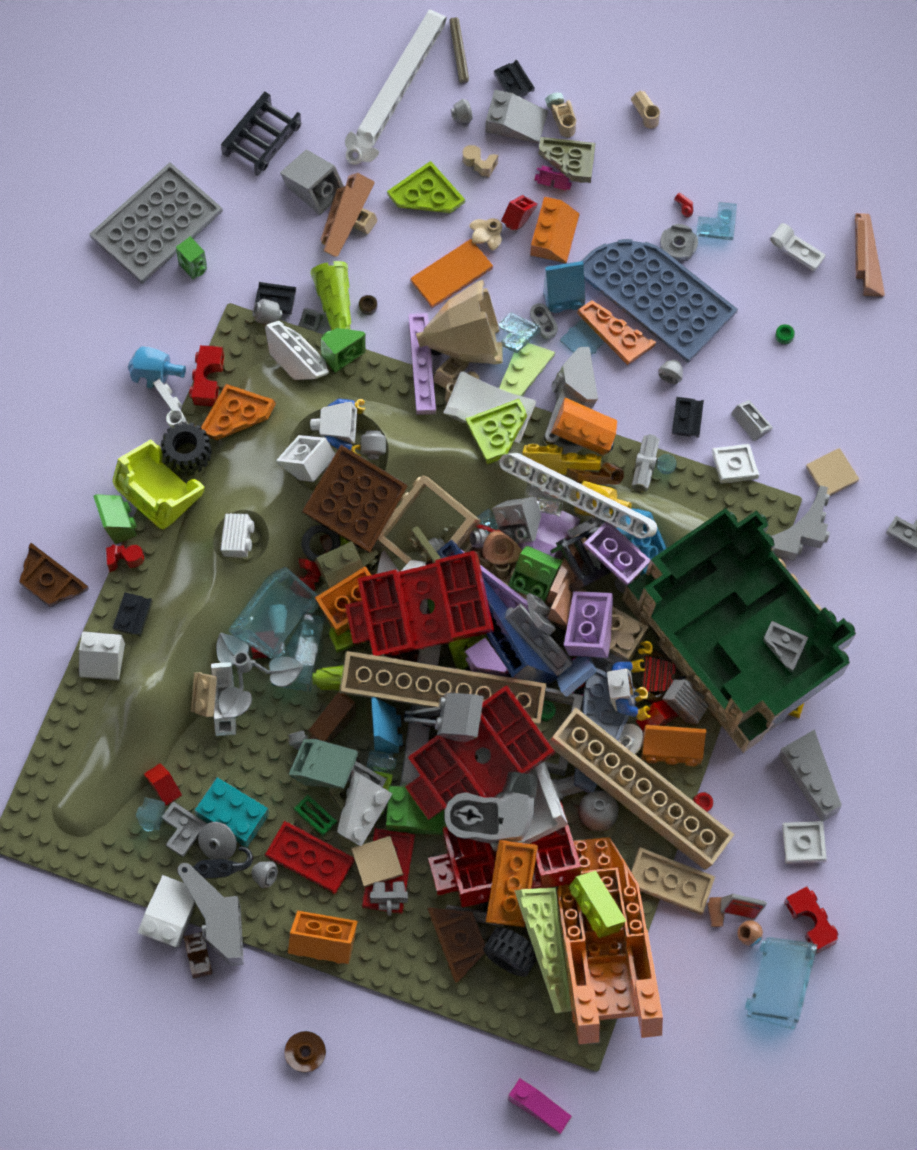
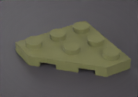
M540 137L538 154L571 181L591 183L596 143Z

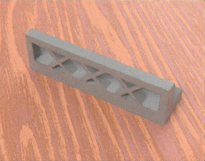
M519 604L514 609L512 607L507 609L505 619L557 676L573 664L570 657L551 636L536 627L530 613L522 604Z

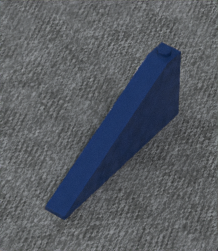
M450 540L436 551L440 558L463 553L453 540ZM483 578L494 632L486 635L513 678L545 683L547 687L560 676H557L505 619L508 607Z

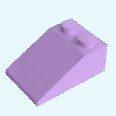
M545 504L540 510L541 519L535 541L518 543V546L522 551L526 546H530L560 560L563 555L562 551L559 550L551 554L550 550L557 547L555 543L563 538H566L567 541L571 538L567 530L577 527L581 519L549 504Z
M573 592L564 647L569 656L608 658L612 627V593Z

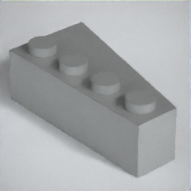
M814 729L781 748L778 757L819 819L825 821L839 813L842 805Z

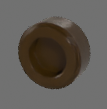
M365 295L360 298L359 310L363 314L371 315L376 312L378 303L374 296Z

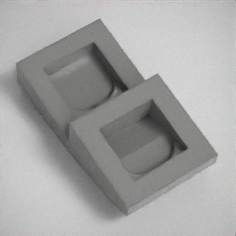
M529 593L527 595V604L533 622L539 630L551 635L555 628L546 617L550 609L541 598Z

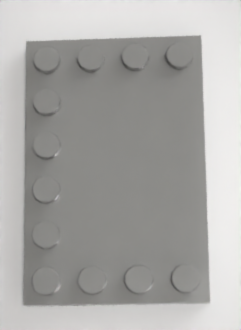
M169 162L89 235L91 239L143 284L177 253L176 246L190 236L194 238L220 215L223 209Z

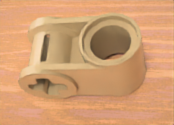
M570 100L560 105L552 104V115L560 134L566 138L572 137L576 132V118Z

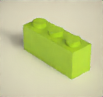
M589 872L574 879L569 886L571 894L575 897L581 911L587 917L597 936L601 938L619 932L626 919L597 872Z

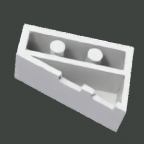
M352 770L350 787L347 789V799L345 807L342 809L337 832L362 846L392 793Z

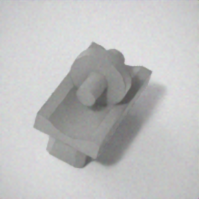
M374 882L373 892H370L371 903H381L379 904V910H387V915H391L392 909H399V903H408V893L405 892L404 882H393V892H385L384 882Z

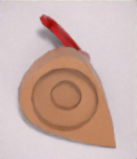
M476 524L478 529L491 532L487 536L482 549L486 560L493 564H506L518 561L522 549L508 535L500 530Z

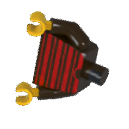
M649 641L642 642L640 644L645 649H639L638 652L647 656H644L643 669L645 668V670L642 671L641 687L634 691L639 693L640 696L636 697L635 700L637 702L643 700L653 704L664 701L662 698L673 681L686 680V676L675 675L676 665L662 653L652 648V644Z

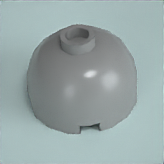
M594 790V792L588 793L582 798L579 804L578 816L581 823L590 828V830L602 832L610 829L616 822L619 807L616 799L604 790Z

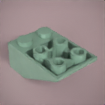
M304 739L289 775L305 786L344 788L359 752L317 739Z

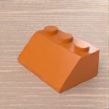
M544 196L531 242L530 255L567 264L580 213L562 200Z
M564 398L551 433L604 456L610 451L614 441L617 420L568 398Z
M366 566L315 597L337 636L350 629L345 605L362 601L357 578L371 575Z
M645 725L643 744L641 746V760H646L647 763L664 761L669 765L686 763L688 766H697L703 760L706 729Z
M297 910L290 931L288 954L311 957L317 960L334 961L339 964H349L358 921Z

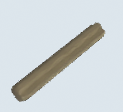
M458 17L450 18L449 23L459 82L467 83L469 82V74L460 21Z

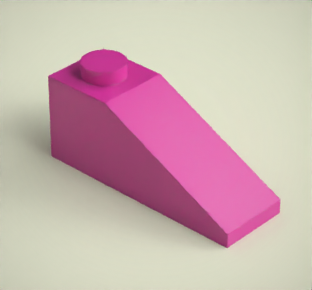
M519 1078L508 1095V1101L559 1134L562 1133L572 1117L546 1095L521 1078Z

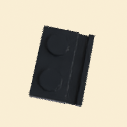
M514 60L513 63H508L494 70L493 74L504 92L524 97L527 93L535 91V87L518 60Z
M259 282L255 303L262 299L270 300L279 304L283 314L292 315L296 287Z
M676 396L672 426L673 435L696 436V438H699L704 400L698 401L692 398Z
M125 592L113 625V630L141 637L153 603L152 598L148 599Z

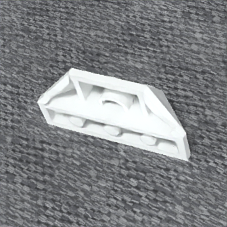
M280 321L266 325L265 330L270 355L294 380L316 379L328 374L326 361L300 334L289 327L283 326L284 324Z

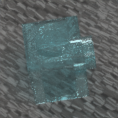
M145 797L142 807L139 806L136 813V818H138L139 825L142 826L141 828L147 831L160 829L161 817L166 810L165 802Z

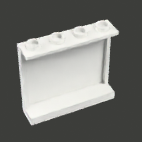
M545 762L528 773L537 777L534 814L524 839L516 842L530 844L568 825ZM500 793L495 798L502 799L504 793ZM490 843L493 850L497 851L498 843Z

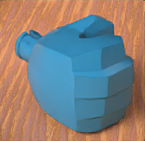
M141 346L134 353L128 364L132 381L139 383L140 378L143 377L147 380L146 388L149 389L154 387L153 383L158 379L164 383L168 375L184 378L186 373V366L171 364L170 356L165 352Z

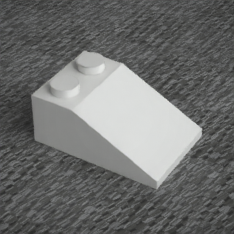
M162 875L138 930L139 934L174 947H180L196 905L183 882Z

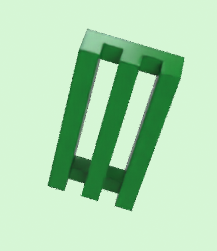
M309 795L294 808V811L322 837L337 823ZM308 801L330 822L327 824L305 803ZM300 808H304L314 819H316L324 827V829L318 826Z

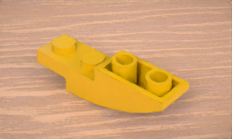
M534 443L524 445L523 456L559 474L566 475L567 468L600 470L601 456L593 453L578 455L572 452L563 454V447H558V445L554 444L539 446Z

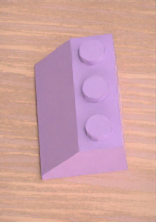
M605 522L583 544L626 585L630 584L650 562L646 555L608 522Z
M486 638L465 651L468 656L465 660L472 672L511 678L508 669Z

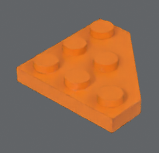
M226 384L201 428L206 431L209 438L219 440L267 420L276 402L273 399Z

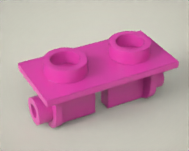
M542 165V168L537 167V171H540L534 178L537 184L550 186L551 181L555 180L554 188L564 191L571 189L572 183L569 182L570 179L563 173L553 172V168Z

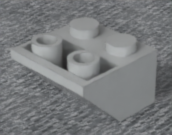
M536 497L507 500L492 508L498 530L508 535L516 544L535 541L541 519V512Z

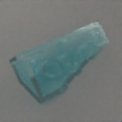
M305 614L281 657H290L302 663L303 670L291 685L283 688L311 692L313 673H315L325 617Z

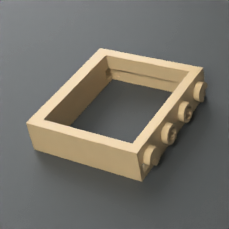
M424 475L418 477L413 483L414 487L412 490L403 495L401 504L394 509L378 537L382 544L406 564L412 559L387 539L386 536L426 486L466 518L450 539L459 548L476 528V524H479L481 521L429 477Z

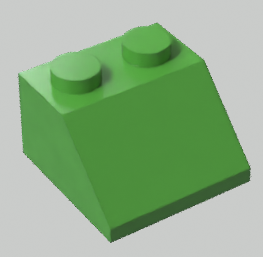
M336 328L326 332L321 338V356L334 372H337L366 353V334L363 331Z
M93 495L103 527L115 545L137 536L135 532L137 524L134 518L130 517L129 513L132 510L128 501L124 502L120 495Z

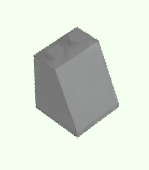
M307 149L280 172L285 185L319 215L332 205L336 190L344 187L335 165Z

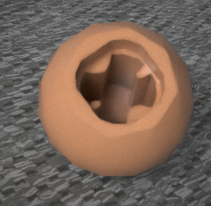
M748 920L741 923L738 927L737 935L742 944L754 946L762 940L763 930L759 923Z

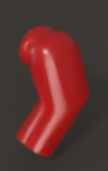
M679 192L674 200L682 205V215L684 217H691L694 212L693 202Z

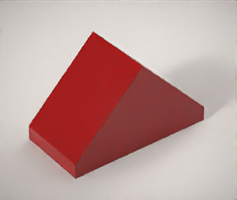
M665 701L653 703L649 707L650 710L646 711L647 715L651 717L642 721L637 719L636 723L644 732L645 725L665 726L679 715Z
M161 763L144 773V776L165 807L182 797V793L171 774Z

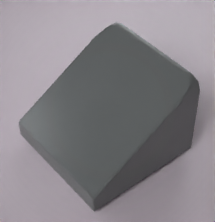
M304 308L298 326L317 332L324 313Z

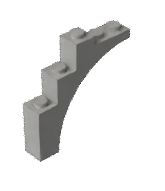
M820 485L813 505L799 522L789 529L772 536L775 544L773 550L776 556L795 560L797 554H801L803 544L821 549L823 543L828 542L830 532L827 531L828 524L824 523L826 512H823V508L828 505L830 497L827 494L828 487Z

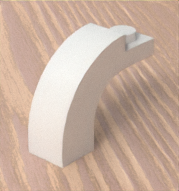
M232 663L211 664L212 676L217 677L214 706L216 736L236 735V717L224 718L218 703L221 692L228 687H234Z

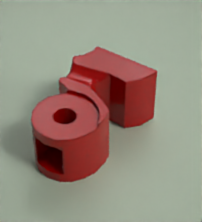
M115 544L106 547L109 572L115 571L118 568L117 561L119 559H124L129 568L138 567L144 562V554L138 545H130L127 549H125L124 545L117 546Z
M299 558L300 568L306 569L308 573L304 577L295 578L293 589L298 596L310 597L315 592L314 582H318L321 574L315 562Z

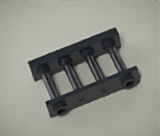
M264 91L221 143L222 154L228 157L232 152L238 153L254 164V173L258 176L261 171L264 172L267 169L270 160L293 132L299 130L302 124L301 114L297 112L293 118L272 106L271 95ZM269 112L287 125L282 131H279L263 121L261 116ZM257 125L275 136L276 139L269 145L250 133L251 128ZM242 139H248L265 150V152L258 158L240 147L239 143Z
M604 523L568 541L566 538H563L555 543L557 547L550 550L551 554L561 550L573 571L576 582L569 585L572 593L612 573L600 560L601 565L599 566L601 569L594 566L581 541L585 537L589 539ZM574 543L588 569L587 576L580 570L568 547L569 545Z

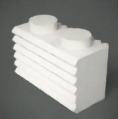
M225 514L220 550L224 557H248V551L252 549L250 534L254 532V522L248 514Z

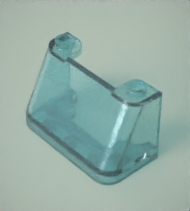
M288 568L278 569L264 580L231 625L229 632L271 659L280 658L285 652L284 641L304 614L312 613L317 608L318 604L315 597L318 594Z
M767 937L766 940L761 941L759 952H763L752 997H747L744 1008V1010H748L746 1017L795 1030L801 1015L817 944Z

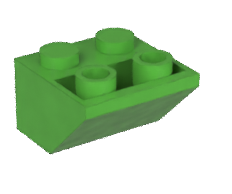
M526 546L520 553L508 586L525 595L531 593L545 602L563 561L530 546Z

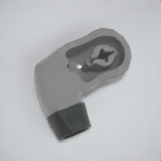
M508 772L502 791L504 793L502 799L483 798L467 792L457 794L448 802L444 812L445 823L449 831L457 837L483 843H499V840L521 841L530 827L534 814L537 777L524 773Z

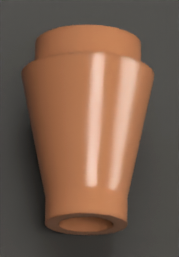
M723 897L709 898L707 905L711 927H723L725 913L721 912V898Z

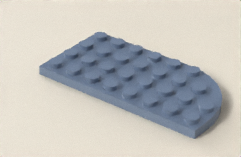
M620 239L617 242L605 243L592 250L582 260L585 281L688 363L738 311L734 305L658 246L646 241L642 243L633 241V239Z

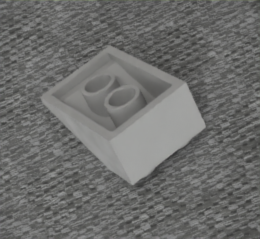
M494 89L486 118L485 132L539 144L548 110L513 93Z

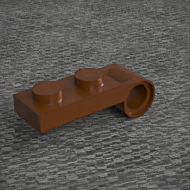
M606 462L601 465L599 472L567 468L566 476L579 484L587 481L597 485H618L624 478V471Z

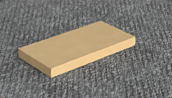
M641 847L638 849L631 869L633 876L639 884L640 892L699 915L703 914L715 876Z

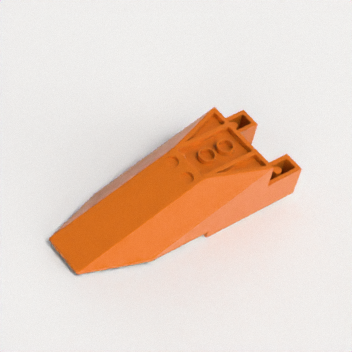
M610 837L575 840L573 842L581 865V875L596 871L626 919L619 932L599 938L592 929L587 917L581 911L575 897L572 896L569 889L571 883L558 887L557 896L572 1020L576 1026L578 1044L599 1042V1020L637 1016L641 1038L662 1036L663 1014L639 884Z

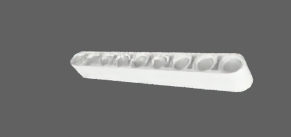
M433 10L427 12L356 133L357 137L363 133L371 132L373 135L372 146L375 145L442 32L447 21L446 16Z
M519 453L504 454L500 459V467L504 471L638 538L651 537L657 532V525L653 520ZM510 458L513 459V466L510 465ZM527 466L530 468V474H529V475H528L527 472H526V467H527ZM543 475L547 478L546 483L543 481ZM560 482L563 485V491L559 489ZM576 491L580 493L579 500L576 498ZM593 499L597 502L596 508L592 504ZM610 507L614 511L613 516L609 514ZM627 516H629L631 520L630 525H628L626 522ZM644 524L647 526V533L643 531Z

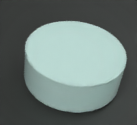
M553 93L545 98L547 107L551 108L552 104H563L564 98L561 93Z

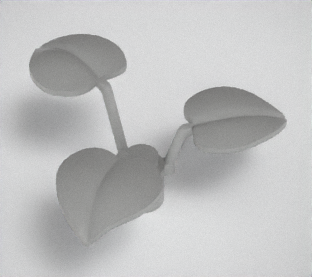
M220 633L216 648L218 660L220 663L231 662L232 666L236 665L240 684L239 689L228 687L221 692L218 703L222 716L224 718L238 717L244 714L251 706L252 695L248 691H243L242 674L249 672L252 666L257 667L266 674H271L270 680L274 685L286 687L297 679L303 670L302 663L290 657H277L271 660L269 663L270 670H267L257 664L255 660L250 659L248 655L249 645L245 639L239 636Z

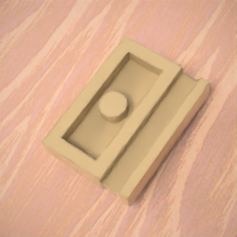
M194 672L191 712H196V714L206 717H214L216 676Z

